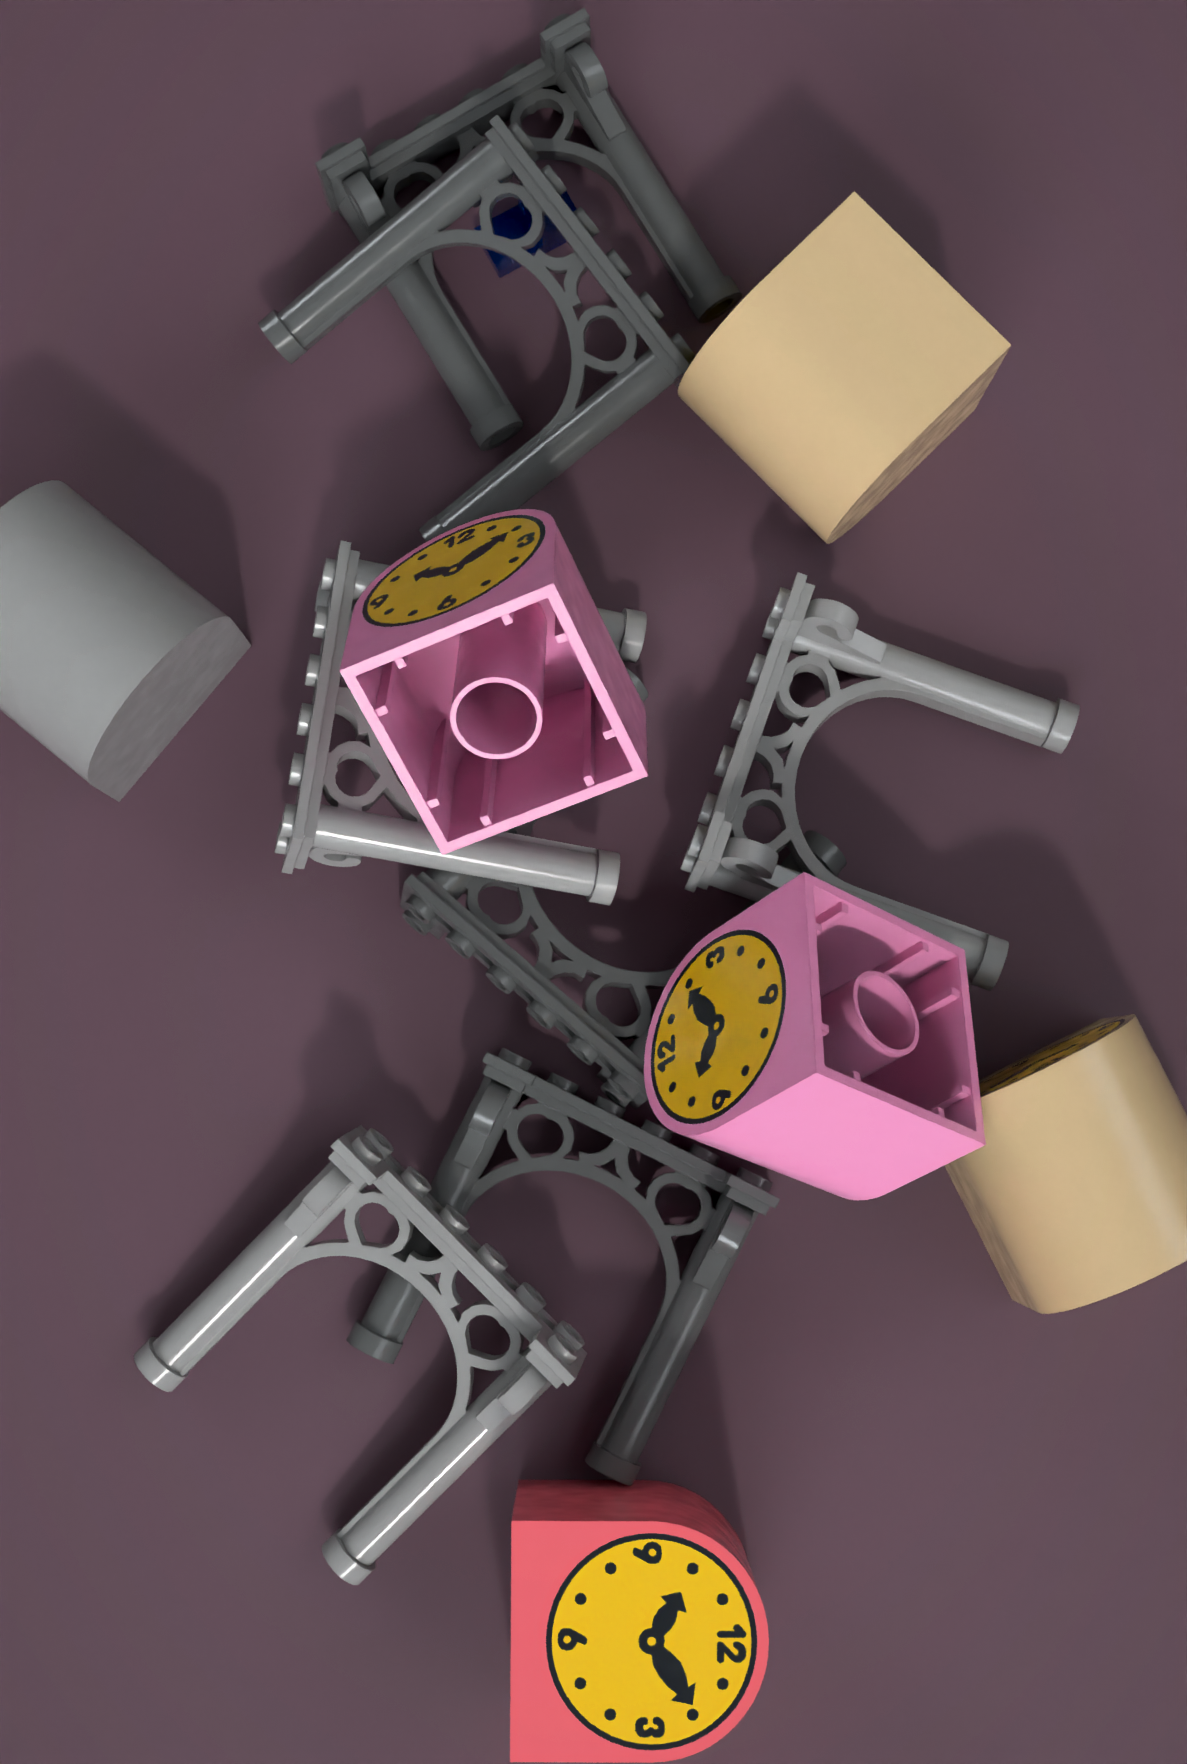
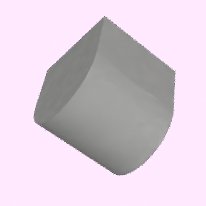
M59 480L45 481L26 489L0 508V710L90 785L120 802L252 645L230 617L67 484Z

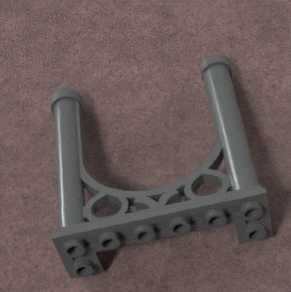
M585 8L572 15H559L547 24L544 31L540 33L541 58L529 65L521 63L512 67L504 74L501 81L485 90L478 88L467 93L460 100L458 106L442 115L436 113L427 116L418 123L413 132L401 139H389L382 142L373 150L369 157L366 146L360 137L349 144L341 142L329 148L323 154L322 159L315 163L327 206L332 213L338 211L339 215L344 217L361 244L402 209L395 202L396 196L402 188L418 180L434 183L443 173L432 164L460 148V155L457 160L459 162L486 139L482 135L492 128L489 121L496 115L503 122L510 119V125L516 122L521 127L523 120L528 115L534 114L542 108H552L557 110L563 118V122L553 138H537L527 135L535 147L534 150L540 157L539 160H560L581 165L599 174L615 188L699 323H707L723 315L742 297V293L730 275L724 276L609 93L605 72L591 48L590 16ZM574 120H579L597 151L585 145L569 141L574 131ZM384 192L383 198L380 199L378 195ZM434 251L419 258V261L416 260L390 281L386 287L471 424L470 434L481 451H488L502 445L515 436L522 429L524 422L508 400L444 296L434 273Z
M498 115L489 121L492 128L485 133L487 138L279 313L273 310L258 322L259 327L272 345L290 364H293L416 260L430 252L454 246L480 247L500 253L526 268L548 290L565 322L571 348L570 381L563 403L549 424L437 516L432 517L419 528L426 542L470 521L520 508L673 383L678 388L686 370L695 358V354L678 332L669 338L658 324V321L664 317V314L646 291L637 296L625 281V279L632 275V272L617 252L612 248L608 253L604 254L594 241L593 237L600 231L584 209L580 206L572 212L560 195L567 188L550 165L547 164L541 170L538 168L535 162L540 157L521 127L514 122L507 128ZM513 175L520 185L510 182ZM514 197L519 199L532 215V225L529 232L519 239H509L495 235L492 212L497 202L503 198ZM479 207L480 231L469 229L445 230L470 208ZM544 215L549 218L574 251L573 253L565 257H552L546 255L540 249H538L534 256L526 251L535 247L542 238L545 228ZM589 270L616 305V308L608 305L593 306L585 310L578 320L574 309L583 306L579 299L578 286L581 277ZM550 272L555 274L566 273L563 282L564 290ZM607 318L614 321L618 325L619 330L626 336L627 345L625 351L614 361H604L586 353L585 334L589 325L597 319ZM639 336L649 349L635 359L638 350L637 337ZM587 367L604 374L618 373L578 406L585 383Z
M627 669L644 703L648 698V691L641 680ZM537 819L504 832L530 836ZM806 831L803 836L813 854L826 869L837 876L847 864L843 853L823 835L815 831ZM790 853L781 866L803 873ZM428 868L425 872L422 871L417 878L411 874L406 879L400 907L405 910L402 917L415 931L423 936L430 932L438 940L445 933H448L445 940L453 950L466 959L473 955L488 968L485 973L487 978L498 989L506 994L515 991L529 1004L526 1010L535 1021L549 1030L555 1026L570 1039L567 1046L579 1059L589 1065H592L595 1061L603 1068L596 1077L604 1083L601 1086L603 1093L615 1104L623 1108L629 1104L633 1109L637 1110L648 1099L644 1082V1054L652 1020L650 1018L652 1006L646 989L664 988L676 968L660 972H637L616 968L592 958L570 943L556 929L539 904L532 886ZM491 886L516 891L521 909L520 917L510 924H498L480 909L478 904L479 893ZM463 893L467 895L465 907L457 901ZM750 900L739 914L757 902ZM528 920L535 929L529 936L537 952V960L534 967L502 940L516 937L523 932ZM553 951L560 958H562V960L551 962ZM585 974L596 979L590 983L583 995L582 1008L551 982V980L559 977H571L582 982ZM606 987L629 988L638 1010L636 1021L625 1027L616 1026L611 1023L597 1009V993ZM631 1038L634 1039L628 1048L620 1042Z
M503 1047L498 1056L486 1052L482 1062L487 1064L482 1073L485 1076L430 1184L432 1189L428 1193L443 1208L446 1205H450L465 1218L471 1206L484 1192L507 1178L533 1171H563L578 1174L604 1184L632 1204L653 1230L662 1251L666 1281L661 1307L597 1439L594 1440L584 1460L590 1467L622 1484L632 1486L642 1466L638 1460L758 1214L766 1216L770 1206L776 1209L780 1198L769 1193L772 1182L742 1167L739 1168L735 1176L717 1167L720 1156L692 1143L689 1152L669 1143L674 1133L645 1119L641 1128L623 1120L622 1118L627 1109L599 1095L594 1105L575 1096L579 1085L551 1072L547 1081L528 1072L532 1064L531 1061ZM522 1094L538 1101V1103L527 1104L518 1110L515 1109ZM531 1114H540L549 1120H554L563 1131L564 1139L562 1146L553 1154L532 1157L518 1136V1128L521 1121ZM568 1117L613 1138L608 1147L599 1152L586 1153L580 1151L578 1160L564 1158L571 1151L574 1142L573 1127ZM504 1130H507L508 1142L519 1160L505 1164L481 1178ZM630 1147L675 1169L674 1172L660 1174L650 1182L646 1189V1199L635 1189L641 1181L634 1177L629 1169L628 1154ZM615 1159L616 1172L620 1178L595 1165H604ZM677 1183L686 1189L694 1191L700 1200V1210L696 1218L689 1223L664 1224L655 1205L656 1194L661 1187L666 1184ZM705 1186L721 1193L714 1208H712L711 1197ZM415 1225L412 1238L406 1247L398 1252L407 1258L413 1250L425 1257L432 1258L443 1255ZM703 1229L679 1277V1265L671 1236L691 1235ZM387 1269L362 1321H355L346 1341L373 1358L394 1364L404 1344L403 1340L425 1298L424 1295L399 1274Z

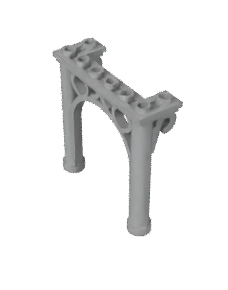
M341 540L336 559H325L322 579L319 582L314 608L316 617L312 637L321 638L322 642L319 655L310 653L304 685L314 687L312 703H302L296 735L306 736L303 754L294 752L289 773L288 785L298 786L295 805L285 803L282 821L279 823L274 853L284 855L281 872L292 874L294 868L304 869L308 856L316 862L336 867L357 866L361 863L362 856L578 894L586 896L587 902L610 905L616 893L620 873V854L617 852L501 832L447 854H441L410 796L395 776L386 753L349 687H339L341 677L339 670L354 606L370 583L391 566L359 559L360 552L350 550L351 542ZM597 608L621 659L636 663L640 656L646 633V612L624 608L622 612ZM334 714H338L351 723L355 731L356 741L342 743L329 753ZM357 759L363 761L369 767L376 782L366 794L349 796L338 788L335 776L338 771L337 766L342 761ZM322 792L330 805L320 804ZM384 795L404 819L365 811L369 810Z
M798 572L790 590L780 587L774 606L767 619L762 637L771 641L766 655L756 653L746 680L747 683L755 685L750 701L740 698L730 728L739 731L733 748L727 745L723 746L714 775L723 779L717 795L707 792L697 822L706 826L697 825L693 838L687 848L681 870L690 874L684 889L694 893L697 887L707 890L710 885L758 902L801 874L798 871L777 864L779 858L777 853L787 846L803 872L964 949L969 984L991 991L999 979L1007 957L1009 947L1007 940L846 883L832 874L816 858L803 836L796 812L795 783L800 759L808 741L825 721L843 708L866 699L893 697L909 700L1059 754L1063 753L1071 739L1078 720L1080 706L1060 698L1053 702L878 640L856 629L859 617L847 605L830 599L820 598L811 600L815 585L806 583L808 575ZM790 653L799 655L789 663L787 662ZM835 669L866 679V681L840 690ZM810 672L818 676L823 682L826 700L810 708L801 707L796 704L789 693V687L796 674ZM775 699L780 712L785 718L792 721L793 724L782 735L773 737L763 736L762 733ZM796 723H804V724H803L802 727H800V726H798ZM789 749V752L783 764V759L779 754H782ZM753 759L760 762L768 771L770 789L779 790V795L772 790L759 789L741 797ZM765 806L773 810L777 815L782 832L770 843L762 844L748 839L744 834L743 821L746 817V812L750 808Z
M362 1125L341 1136L330 1146L334 1152L328 1157L331 1161L158 1338L151 1337L134 1354V1361L145 1378L159 1389L172 1392L188 1376L189 1371L288 1271L297 1265L320 1257L349 1256L372 1261L399 1274L424 1295L440 1316L452 1342L457 1365L456 1395L451 1412L439 1431L342 1528H339L322 1545V1553L328 1565L340 1578L352 1585H359L375 1569V1561L551 1385L556 1389L563 1382L569 1386L576 1379L588 1354L582 1348L585 1342L581 1335L564 1320L558 1324L543 1309L546 1306V1302L540 1293L527 1282L519 1285L505 1270L508 1264L503 1256L488 1243L481 1246L467 1232L470 1226L466 1219L450 1205H446L443 1208L428 1193L432 1187L426 1178L411 1166H408L405 1170L391 1155L394 1149L390 1142L377 1130L370 1128L367 1131ZM372 1184L377 1187L371 1190L364 1189L367 1185L370 1186ZM372 1202L381 1204L396 1218L399 1225V1234L393 1243L381 1244L366 1241L359 1221V1214L363 1205ZM346 1209L344 1225L348 1239H330L311 1243ZM415 1225L443 1255L431 1258L421 1256L413 1250L407 1258L398 1252L405 1248L412 1238ZM458 1270L487 1298L486 1300L476 1301L468 1306L461 1316L455 1307L462 1301L455 1283ZM441 1273L439 1284L430 1275ZM479 1315H488L496 1319L500 1326L504 1327L509 1334L511 1341L509 1350L500 1355H491L473 1349L469 1334L471 1319ZM524 1337L530 1342L525 1350L522 1349ZM474 1367L488 1371L504 1369L469 1405L473 1390Z

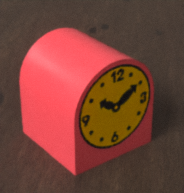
M518 1480L511 1520L510 1762H668L697 1754L724 1738L741 1721L753 1704L765 1675L769 1651V1634L765 1609L743 1545L729 1521L717 1508L700 1495L684 1487L662 1481L634 1480L633 1485L629 1486L615 1480Z

